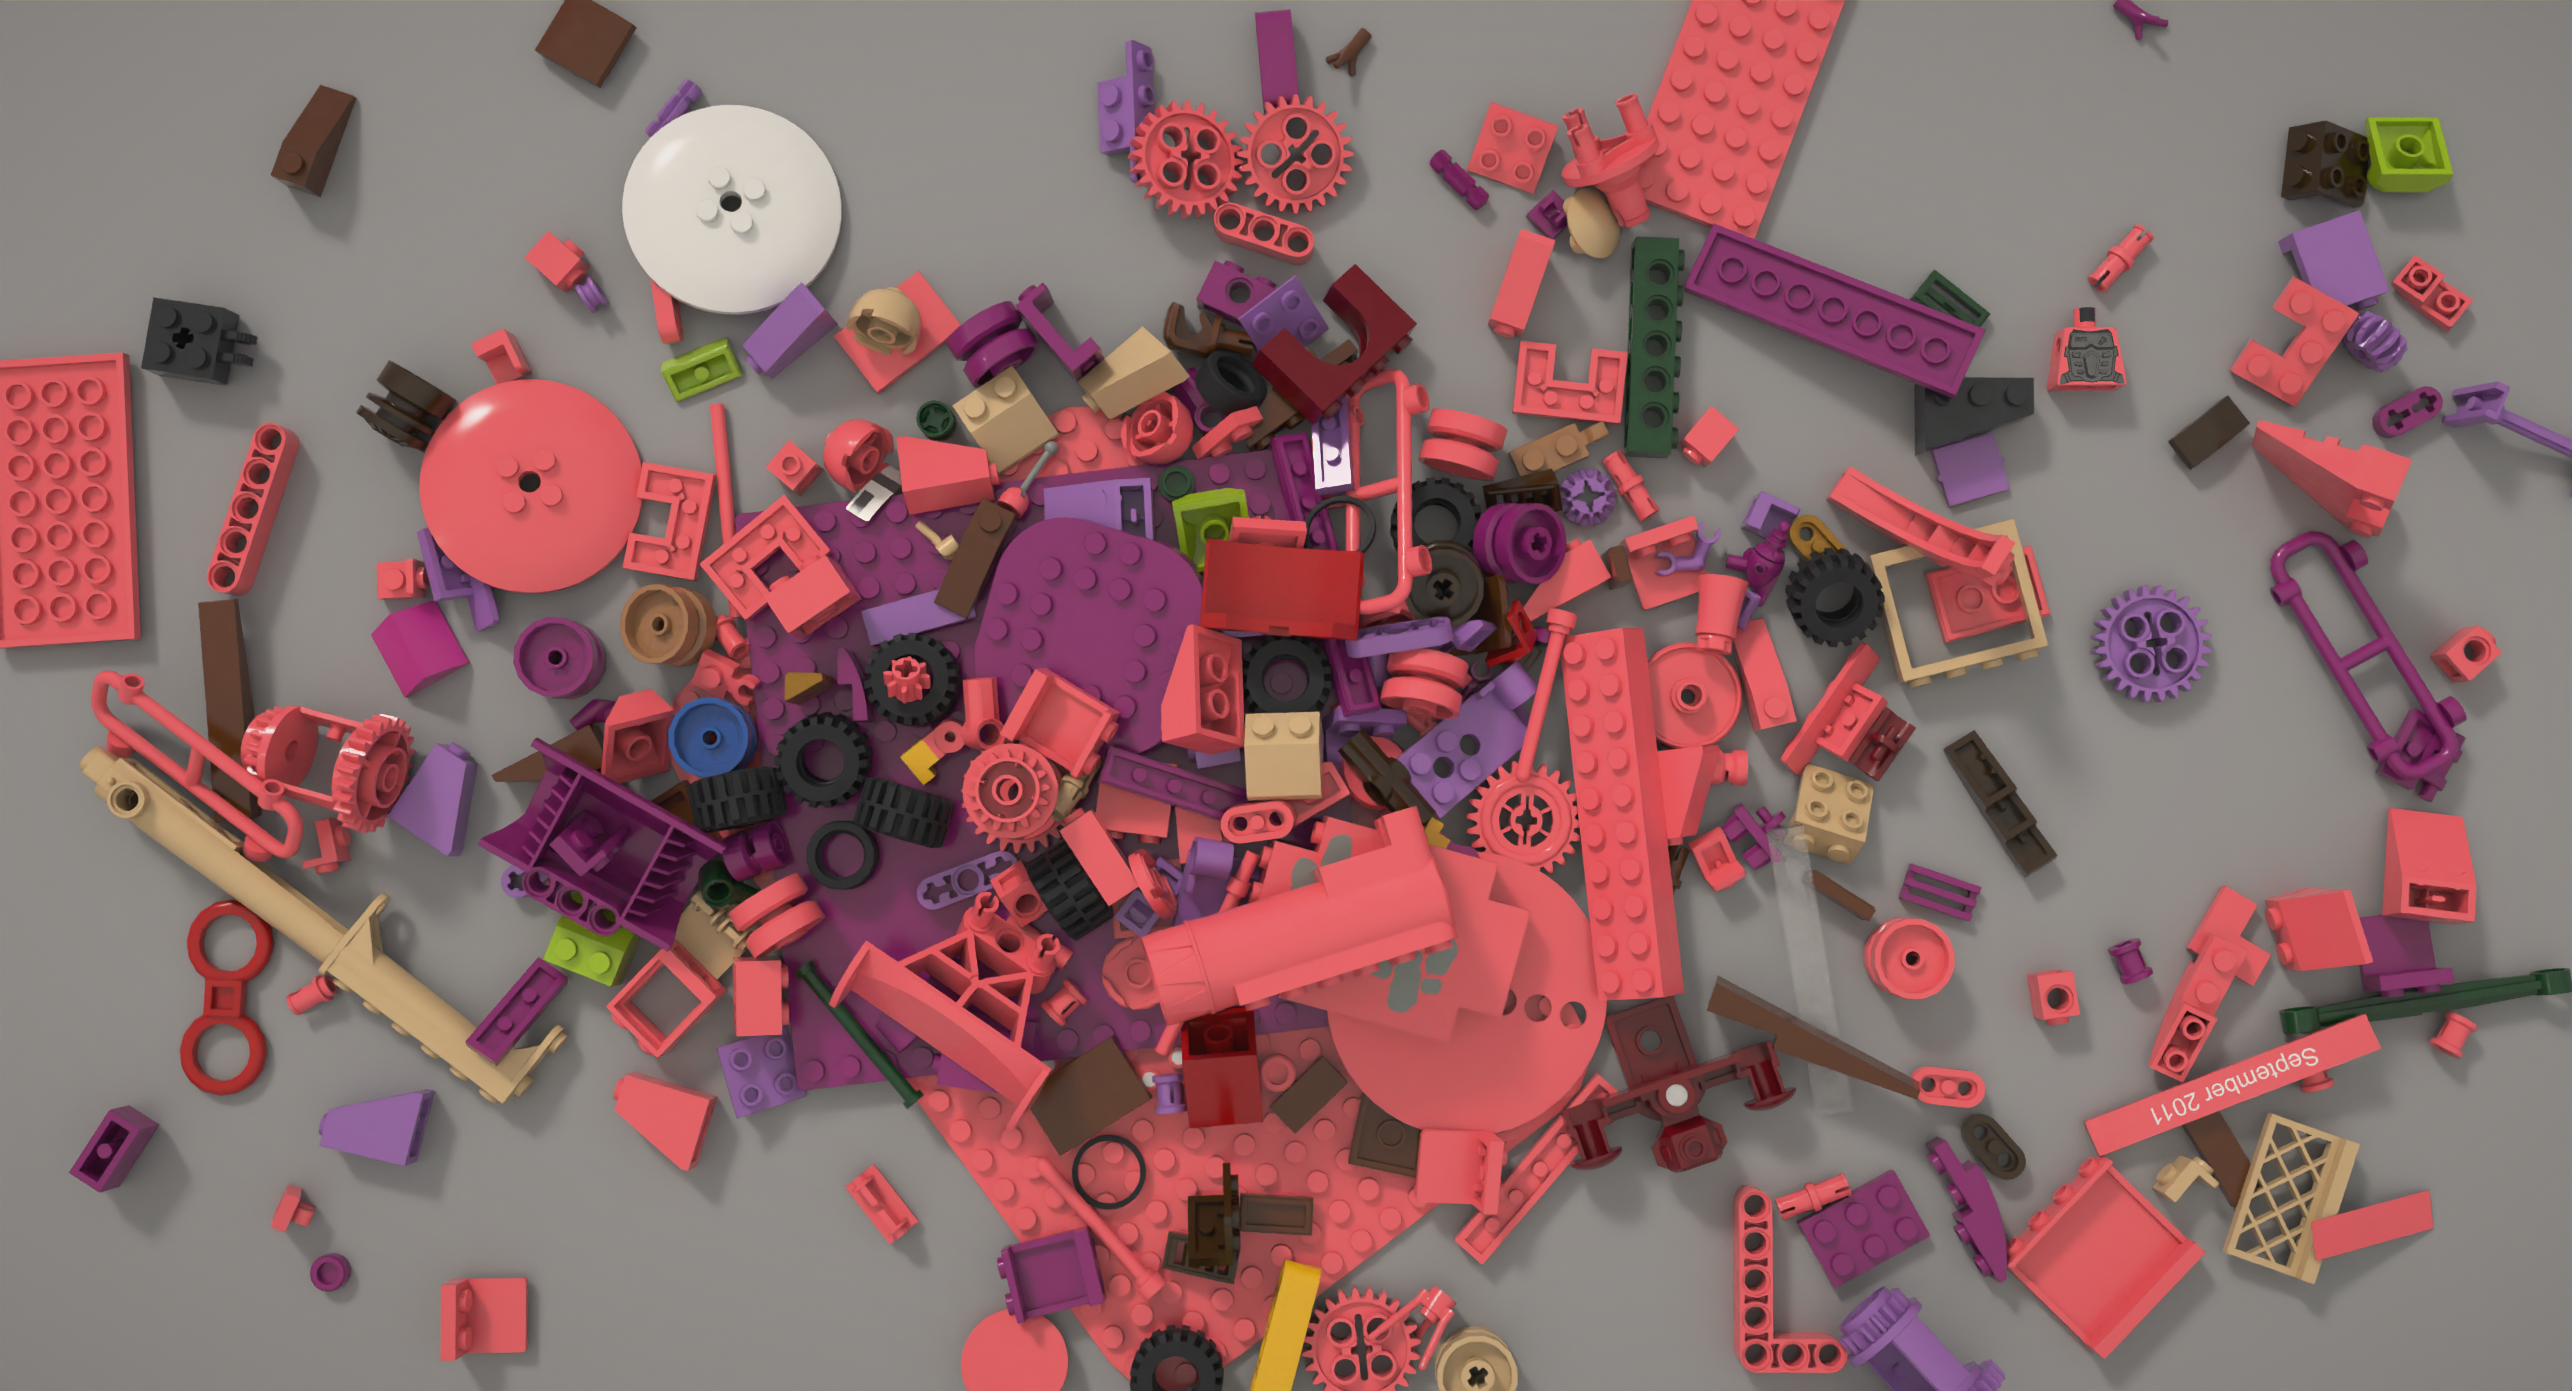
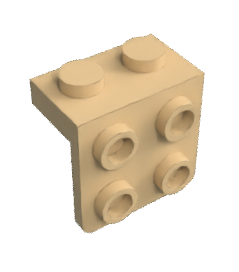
M1812 764L1806 765L1801 775L1795 813L1784 829L1787 835L1782 838L1781 843L1793 846L1800 851H1809L1828 857L1832 861L1851 865L1866 842L1874 791L1872 784Z

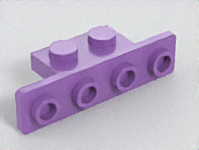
M1135 40L1126 41L1127 76L1097 82L1100 153L1108 156L1128 151L1131 153L1134 150H1138L1129 144L1134 136H1139L1135 132V128L1140 123L1145 124L1143 118L1149 112L1154 114L1155 92L1153 89L1152 73L1154 58L1152 50L1149 46ZM1130 160L1131 170L1135 165H1137L1136 161ZM1131 174V181L1133 183H1137L1141 179L1140 174Z
M423 528L418 531L417 536L434 601L468 598L476 631H484L500 622L499 605L494 599L491 586L469 576L455 565L438 546L429 528Z

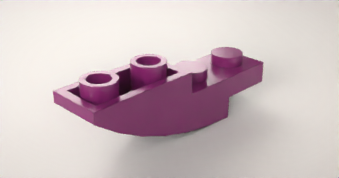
M1937 1136L1925 1143L1931 1153L1926 1157L1934 1171L1938 1175L1943 1173L1950 1184L1946 1187V1190L1958 1207L1963 1205L1962 1208L1951 1214L1957 1225L1953 1226V1229L1965 1246L1971 1245L1977 1255L1972 1259L1980 1273L1985 1278L1990 1276L2001 1283L2006 1280L2007 1272L2006 1239L2001 1215L1990 1185L1978 1164L1970 1160L1961 1164L1948 1142Z

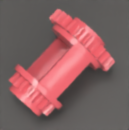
M289 705L285 708L274 706L273 710H265L264 713L256 716L249 724L241 744V762L246 770L262 782L268 779H275L283 783L285 787L283 797L339 812L337 821L343 822V827L367 834L368 831L376 832L377 826L384 827L385 818L390 819L387 817L405 790V783L411 781V777L407 774L408 770L414 766V763L410 762V757L415 753V749L409 748L414 741V737L409 736L411 728L405 726L406 721L385 714H374L372 720L366 718L364 723L299 705ZM318 725L330 728L326 738L337 743H341L345 732L351 734L344 743L335 763L332 776V796L298 787L306 777L315 757L318 744Z
M1006 738V744L991 747L986 751L980 750L981 754L974 761L971 760V765L963 776L965 779L963 789H961L964 800L962 808H966L969 817L966 819L967 822H974L978 826L975 831L976 835L983 834L984 832L989 833L986 841L989 845L1000 839L1001 851H1005L1009 844L1013 843L1014 852L1019 854L1023 844L1027 845L1030 852H1035L1036 841H1040L1045 848L1050 847L1048 839L1050 834L1057 839H1061L1062 836L1058 827L1060 825L1065 827L1066 825L1063 821H1055L1051 816L1057 805L1058 790L1061 787L1060 781L1064 775L1069 774L1071 771L1063 768V766L1022 741L1019 744H1015V741ZM1018 785V795L1013 799V789Z

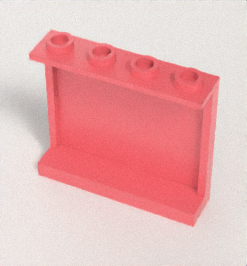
M2097 1155L2095 1158H2088L2081 1164L2078 1169L2079 1175L2070 1184L2066 1183L2057 1189L2052 1197L2054 1201L2045 1211L2041 1209L2029 1219L2027 1223L2029 1227L2020 1237L2014 1236L2006 1243L2007 1269L2092 1352L2105 1359L2206 1252L2198 1244L2187 1239L2112 1166L2113 1162L2110 1159Z

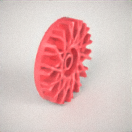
M1685 642L1667 646L1655 652L1647 660L1656 741L1670 749L1708 746L1717 743L1730 732L1740 714L1742 688L1737 672L1722 654L1704 653L1696 650V643ZM1684 690H1689L1693 694V700L1689 704L1684 703L1681 699V693Z

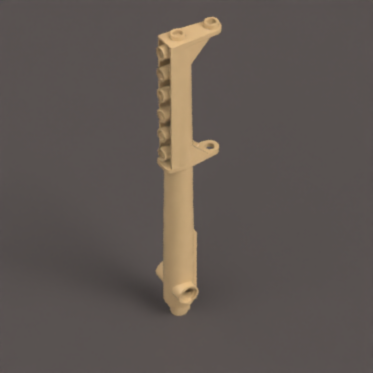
M100 746L90 750L81 760L79 769L82 771V774L96 783L94 794L107 803L109 810L115 816L128 819L148 836L323 964L318 969L319 973L323 976L333 975L335 977L333 982L339 988L348 993L356 992L364 999L362 1004L368 1010L377 1015L385 1014L394 1021L391 1026L405 1037L414 1036L423 1043L420 1047L426 1054L437 1060L440 1057L452 1065L450 1071L455 1076L466 1082L469 1079L481 1087L479 1093L490 1102L497 1104L499 1101L504 1104L511 1101L515 1095L520 1098L532 1085L534 1080L530 1076L548 1052L556 1053L567 1040L568 1036L563 1033L565 1029L558 1024L540 1045L512 1048L497 1067L466 1045L465 1041L477 1029V1026L383 953L379 915L391 899L385 892L380 894L348 930L265 864L247 859L243 854L244 842L220 823H215L212 817L133 758H117L110 751H105Z

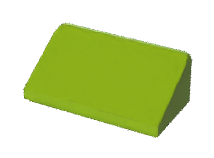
M727 337L661 363V373L676 402L743 376Z

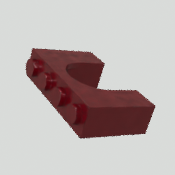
M1356 264L1331 285L1323 302L1354 332L1359 344V358L1343 365L1323 362L1314 357L1283 328L1259 350L1252 363V366L1312 425H1315L1323 417L1330 420L1343 406L1340 401L1347 394L1351 398L1356 396L1367 383L1364 378L1370 373L1377 376L1390 362L1387 357L1392 352H1396L1398 355L1401 354L1413 341L1409 335L1417 323Z

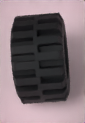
M1435 477L1426 478V481H1417L1412 484L1413 547L1426 544L1415 531L1414 521L1417 513L1425 506L1440 505L1450 510L1457 521V531L1451 540L1465 545L1471 552L1473 551L1474 529L1480 518L1481 509L1474 502V495L1471 492L1467 493L1463 489L1464 485L1459 482L1457 484L1451 483L1449 478L1444 477L1441 480H1435ZM1396 502L1390 520V535L1394 541L1393 545L1396 551H1398Z
M1824 548V555H1819L1817 551L1810 553L1809 555L1812 558L1806 563L1802 559L1797 563L1800 569L1798 573L1791 571L1788 578L1792 585H1786L1785 590L1789 598L1786 599L1787 607L1797 626L1807 638L1811 636L1813 641L1820 645L1826 641L1829 647H1837L1838 642L1842 641L1845 646L1853 644L1852 639L1857 636L1861 641L1867 637L1864 632L1867 628L1872 631L1876 628L1878 624L1874 618L1882 617L1884 611L1880 603H1885V595L1881 591L1883 587L1879 579L1861 556L1856 553L1851 555L1847 549L1840 548L1839 552L1835 553L1833 548ZM1839 582L1853 585L1852 597L1843 608L1833 612H1823L1816 609V600L1821 591L1827 586Z
M908 633V635L897 634L893 636L894 639L890 641L885 640L879 644L881 648L878 652L873 651L870 655L872 659L870 666L866 665L864 673L868 674V678L864 681V685L870 694L867 696L869 701L877 707L876 710L881 715L902 725L920 727L926 726L927 723H935L941 720L940 717L943 714L947 715L952 710L951 705L954 701L957 702L960 696L957 693L958 688L962 687V679L959 678V672H961L959 664L954 660L955 656L950 650L937 640L927 635H919L918 633ZM910 656L912 659L924 660L930 665L934 681L930 692L922 700L906 702L904 704L895 696L888 697L887 685H884L883 672L892 671V660L897 661L898 659Z
M1269 635L1265 637V640L1260 643L1258 641L1252 646L1253 649L1244 658L1242 669L1243 697L1253 714L1320 712L1330 694L1332 673L1324 652L1319 650L1317 644L1312 640H1306L1304 636L1292 635V637ZM1292 659L1301 664L1306 671L1307 687L1304 693L1293 701H1278L1271 697L1265 689V672L1277 660Z
M832 712L809 715L789 728L784 733V738L778 743L776 750L779 752L774 757V766H779V772L776 773L778 781L783 779L786 785L783 787L784 791L787 794L792 792L796 795L794 800L800 804L806 801L809 803L808 807L817 808L819 805H824V808H830L835 804H842L854 796L864 785L866 778H869L867 776L872 770L873 762H870V757L873 755L872 747H868L866 742L869 738L866 733L862 734L858 730L860 725L855 721L852 723L847 721V716L842 714L835 716L832 715ZM817 739L828 740L840 749L844 757V769L839 777L834 780H823L814 776L808 770L804 755L806 747L812 741Z
M772 766L754 767L694 781L687 787L695 827L706 833L758 824L782 817L788 812L782 781H778L776 776L779 768Z
M869 777L865 780L853 821L859 827L929 848H939L943 846L955 804L950 799L878 777Z
M1065 839L1026 863L1027 874L1035 890L1068 937L1078 941L1114 917L1113 906L1107 905Z
M1175 1325L1167 1326L1164 1331L1158 1329L1152 1332V1336L1149 1339L1145 1338L1135 1354L1130 1371L1131 1391H1165L1156 1380V1368L1162 1360L1179 1356L1190 1360L1198 1369L1199 1381L1197 1386L1191 1391H1222L1224 1377L1222 1356L1220 1352L1216 1351V1344L1213 1340L1210 1339L1208 1341L1204 1337L1205 1333L1199 1329L1197 1332L1190 1330L1191 1326L1183 1325L1182 1329L1175 1328Z

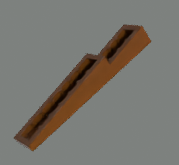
M238 599L199 602L209 742L243 767L241 762V744L249 724L254 719V710ZM210 762L212 790L251 820L262 815V809L257 802L258 797ZM214 811L215 823L229 822Z
M1717 976L1708 1002L1707 1011L1775 1034L1774 1050L1918 1099L1920 1093L1919 1081Z

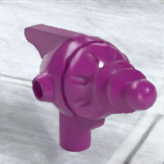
M1787 521L1780 522L1778 530L1773 529L1772 535H1767L1766 539L1768 542H1762L1754 548H1748L1743 553V557L1733 554L1728 555L1726 568L1747 574L1749 587L1754 589L1757 595L1761 596L1762 600L1758 607H1762L1765 604L1783 570L1785 555L1782 548L1787 546L1785 541L1789 539V536L1786 533L1791 528L1790 523Z

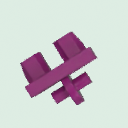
M1742 803L1733 808L1735 814L1724 823L1721 829L1733 844L1748 832L1755 838L1757 843L1742 853L1751 867L1756 870L1770 861L1776 864L1783 859L1782 853L1766 833L1771 831L1778 841L1785 837L1787 834L1779 825L1786 818L1785 814L1779 811L1772 816L1766 807L1762 806L1756 811V814L1763 821L1759 825Z

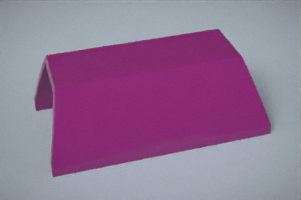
M539 738L534 739L531 747L541 752L546 771L525 814L505 828L481 838L478 846L525 871L522 886L526 894L588 930L601 936H609L623 926L668 952L674 944L684 905L699 880L698 872L700 868L719 853L722 854L728 845ZM582 810L589 816L596 818L608 836L621 825H624L628 829L620 839L624 845L612 855L613 858L601 870L595 872L591 868L581 877L549 845ZM538 872L548 875L551 884L546 885L542 883ZM571 890L578 891L581 894L583 903L573 900ZM603 908L609 909L615 914V922L605 918Z

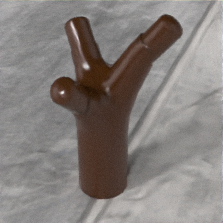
M1361 28L1342 50L1327 56L1326 62L1328 64L1334 62L1333 65L1336 69L1348 62L1349 75L1355 76L1357 57L1372 38L1371 34L1366 29Z

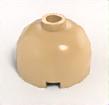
M888 287L869 290L859 297L851 309L846 328L848 331L852 328L855 332L853 339L870 350L891 355V348L903 349L901 355H908L915 350L921 332L922 320L917 306L902 290Z

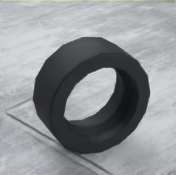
M1218 350L1211 353L1195 377L1196 388L1202 398L1212 408L1226 416L1236 411L1258 406L1267 391L1265 380L1252 364L1241 356L1229 351Z
M833 821L821 826L812 835L807 846L806 862L811 874L820 884L831 889L850 890L865 884L874 875L879 864V847L871 832L859 827L855 822ZM837 834H849L856 837L864 849V861L861 868L855 874L847 877H838L831 874L824 867L822 861V849L825 843Z

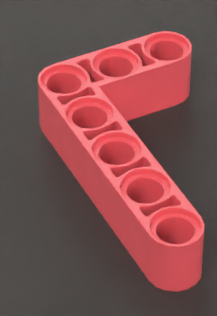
M1747 1185L1741 1187L1736 1191L1733 1198L1734 1352L1736 1357L1746 1369L1756 1373L1838 1372L1846 1364L1847 1352L1842 1344L1831 1334L1824 1332H1773L1772 1203L1768 1195L1756 1186ZM1752 1195L1759 1196L1761 1201L1759 1209L1753 1213H1747L1744 1208L1746 1199ZM1753 1232L1759 1233L1761 1236L1759 1246L1752 1250L1746 1249L1744 1242L1747 1235ZM1755 1269L1760 1270L1761 1280L1759 1283L1751 1287L1746 1286L1745 1276L1747 1273ZM1752 1307H1760L1762 1312L1760 1319L1755 1323H1746V1312ZM1753 1344L1761 1345L1762 1351L1760 1356L1755 1360H1747L1745 1357L1747 1348ZM1791 1344L1798 1345L1796 1357L1788 1361L1783 1360L1782 1353L1784 1348ZM1828 1344L1834 1345L1835 1352L1832 1358L1825 1361L1820 1360L1819 1352L1821 1348Z

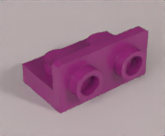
M582 810L549 845L581 877L591 868L598 872L613 858L612 855L624 845L620 839L628 829L621 825L608 836L604 832L601 823Z

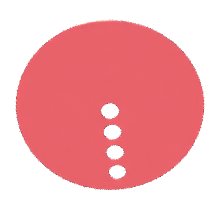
M1477 851L1481 859L1498 863L1489 899L1531 911L1509 988L1516 997L1515 1007L1510 1013L1502 1015V1018H1497L1459 1007L1450 1042L1446 1043L1327 1011L1328 1024L1338 1055L1358 1087L1385 1112L1403 1123L1420 1130L1492 1131L1496 1134L1525 1124L1546 1112L1570 1091L1584 1073L1600 1041L1605 1023L1607 1001L1598 1000L1590 923L1574 899L1560 885L1539 870L1516 859ZM1534 995H1543L1551 1003V1012L1543 1021H1532L1525 1013V1004ZM1569 1002H1578L1586 1010V1019L1578 1028H1568L1561 1022V1009Z

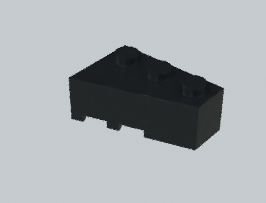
M1964 377L1955 399L1915 384V456L1978 434L1980 435L2020 422L2033 415L2034 378Z

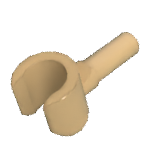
M922 521L915 525V528L935 545L938 552L946 560L954 558L959 544L952 534L941 540Z

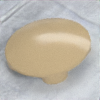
M1584 188L1574 193L1572 197L1567 198L1564 201L1563 210L1567 216V224L1571 234L1569 242L1572 250L1577 254L1586 253L1593 258L1599 259L1610 256L1619 244L1620 226L1616 222L1617 218L1613 214L1606 196L1598 190Z

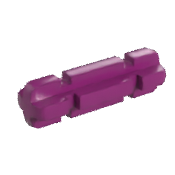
M1439 150L1431 158L1430 166L1438 174L1442 173V178L1461 197L1466 196V202L1474 210L1480 209L1488 201L1489 194L1481 186L1477 187L1476 181L1457 162L1453 164L1451 162L1452 157L1445 150Z

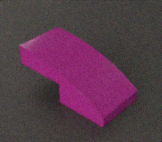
M837 648V685L852 687L853 721L859 723L873 722V709L867 697L870 694L865 689L864 681L866 679L863 671L850 650Z

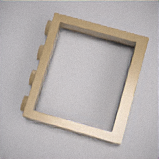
M2014 519L1975 528L1974 530L1992 535H2004L2015 542L2010 551L2015 555L2011 566L2013 567L2014 577L2031 639L1912 668L1886 568L1926 559L1927 557L1910 546H1905L1870 555L1866 558L1867 564L1883 587L1881 591L1885 595V603H1880L1884 610L1881 618L1899 684L1909 681L1910 688L1932 683L1930 677L1932 675L1945 673L1946 679L1968 674L1966 668L1968 666L1980 664L1982 670L2004 665L2002 658L2017 655L2018 661L2040 656L2038 649L2048 646Z

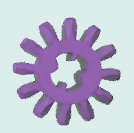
M2366 311L2364 314L2361 313L2342 338L2343 346L2349 350V354L2357 359V362L2363 363L2367 369H2374L2376 372L2381 373L2384 370L2387 371L2393 365L2395 366L2403 358L2402 355L2408 350L2406 338L2400 334V330L2395 328L2391 321L2385 320L2382 315H2375L2369 311Z

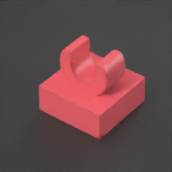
M290 1184L287 1185L272 1217L271 1228L285 1232L290 1220L303 1226L309 1225L315 1206L300 1202L302 1188Z

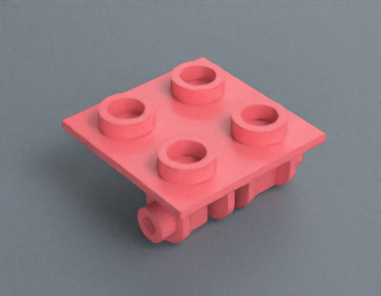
M1491 102L1467 170L1534 194L1558 125Z

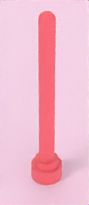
M1549 608L1546 623L1549 624L1548 631L1551 634L1515 775L1520 782H1525L1530 778L1564 638L1569 636L1570 629L1574 630L1578 615L1572 612Z
M1047 1158L1038 1159L1036 1162L1037 1170L1135 1277L1134 1283L1138 1286L1136 1291L1145 1301L1149 1300L1165 1285L1167 1279L1158 1270L1154 1272L1151 1267L1147 1269Z

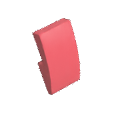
M2414 255L2391 285L2415 309L2448 332L2473 300L2444 282V273Z

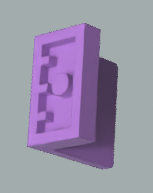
M1341 706L1336 707L1322 718L1325 762H1333L1340 774L1342 756L1338 750L1362 729L1369 736L1384 737L1393 742L1394 733L1407 724L1406 711L1381 708L1375 712L1344 717Z

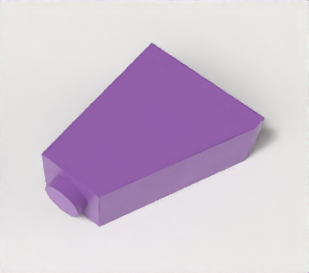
M801 282L742 345L750 354L745 360L758 375L765 372L773 379L837 326L838 323Z
M451 742L450 745L439 743L434 745L387 816L447 857L460 856L463 851L478 765L468 758L471 753L467 749L454 742Z
M425 1089L329 1109L328 1113L322 1117L319 1125V1134L322 1135L319 1146L401 1166L415 1163L418 1160L435 1091Z

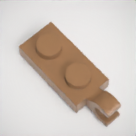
M1604 421L1594 424L1579 432L1576 424L1573 423L1510 451L1509 456L1519 477L1551 468L1553 472H1556L1588 458L1590 454L1586 446L1606 438L1609 432Z

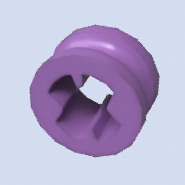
M589 276L586 278L587 282L584 285L578 283L575 285V289L585 305L594 313L597 311L599 304L605 306L609 302L595 280Z

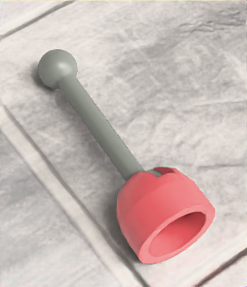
M1049 441L1045 444V452L1020 488H1008L998 499L997 505L1016 514V519H1021L1028 508L1029 497L1026 494L1027 489L1049 457L1058 452L1059 448L1056 442Z

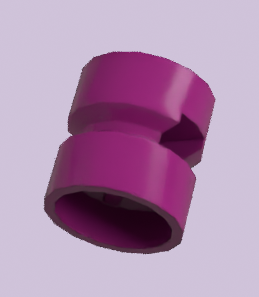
M774 820L752 827L749 833L747 831H740L724 837L722 840L723 843L728 845L722 853L724 863L731 876L738 882L758 876L762 873V870L772 871L788 865L790 862V848L787 838L781 827Z

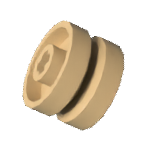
M1466 1326L1450 1333L1439 1345L1434 1359L1435 1378L1440 1391L1516 1390L1518 1385L1517 1365L1507 1343L1496 1332L1481 1326ZM1475 1366L1478 1370L1481 1369V1372L1477 1375H1472L1469 1371Z

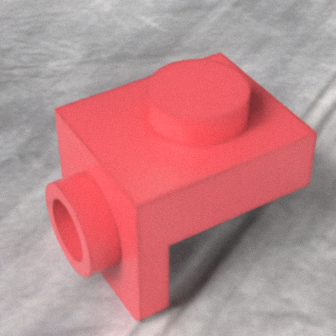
M337 818L315 821L322 857L303 861V869H316L317 874L338 871L339 863L351 861L348 845L351 843V835L349 829L342 826L343 822L337 821Z
M1719 826L1687 843L1702 878L1715 892L1732 887L1738 880L1746 876L1744 868L1736 860L1726 835Z

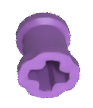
M1183 1073L1152 1076V1082L1156 1083L1158 1098L1155 1114L1187 1111V1104L1183 1103Z

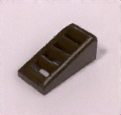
M1552 468L1482 486L1486 510L1490 506L1497 504L1496 495H1503L1504 503H1539L1548 505L1555 512L1563 510L1559 483ZM1547 490V494L1541 495V491ZM1526 492H1532L1533 497L1527 499ZM1517 493L1518 501L1512 502L1511 494Z
M1169 1231L1162 1268L1234 1284L1240 1250H1233L1234 1265L1226 1266L1225 1271L1218 1270V1266H1211L1210 1268L1203 1266L1189 1267L1188 1234ZM1178 1242L1185 1243L1182 1262L1174 1261Z

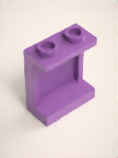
M2360 210L2296 231L2278 241L2283 255L2290 252L2293 253L2304 282L2349 307L2355 305L2356 311L2378 304L2377 297L2390 291Z

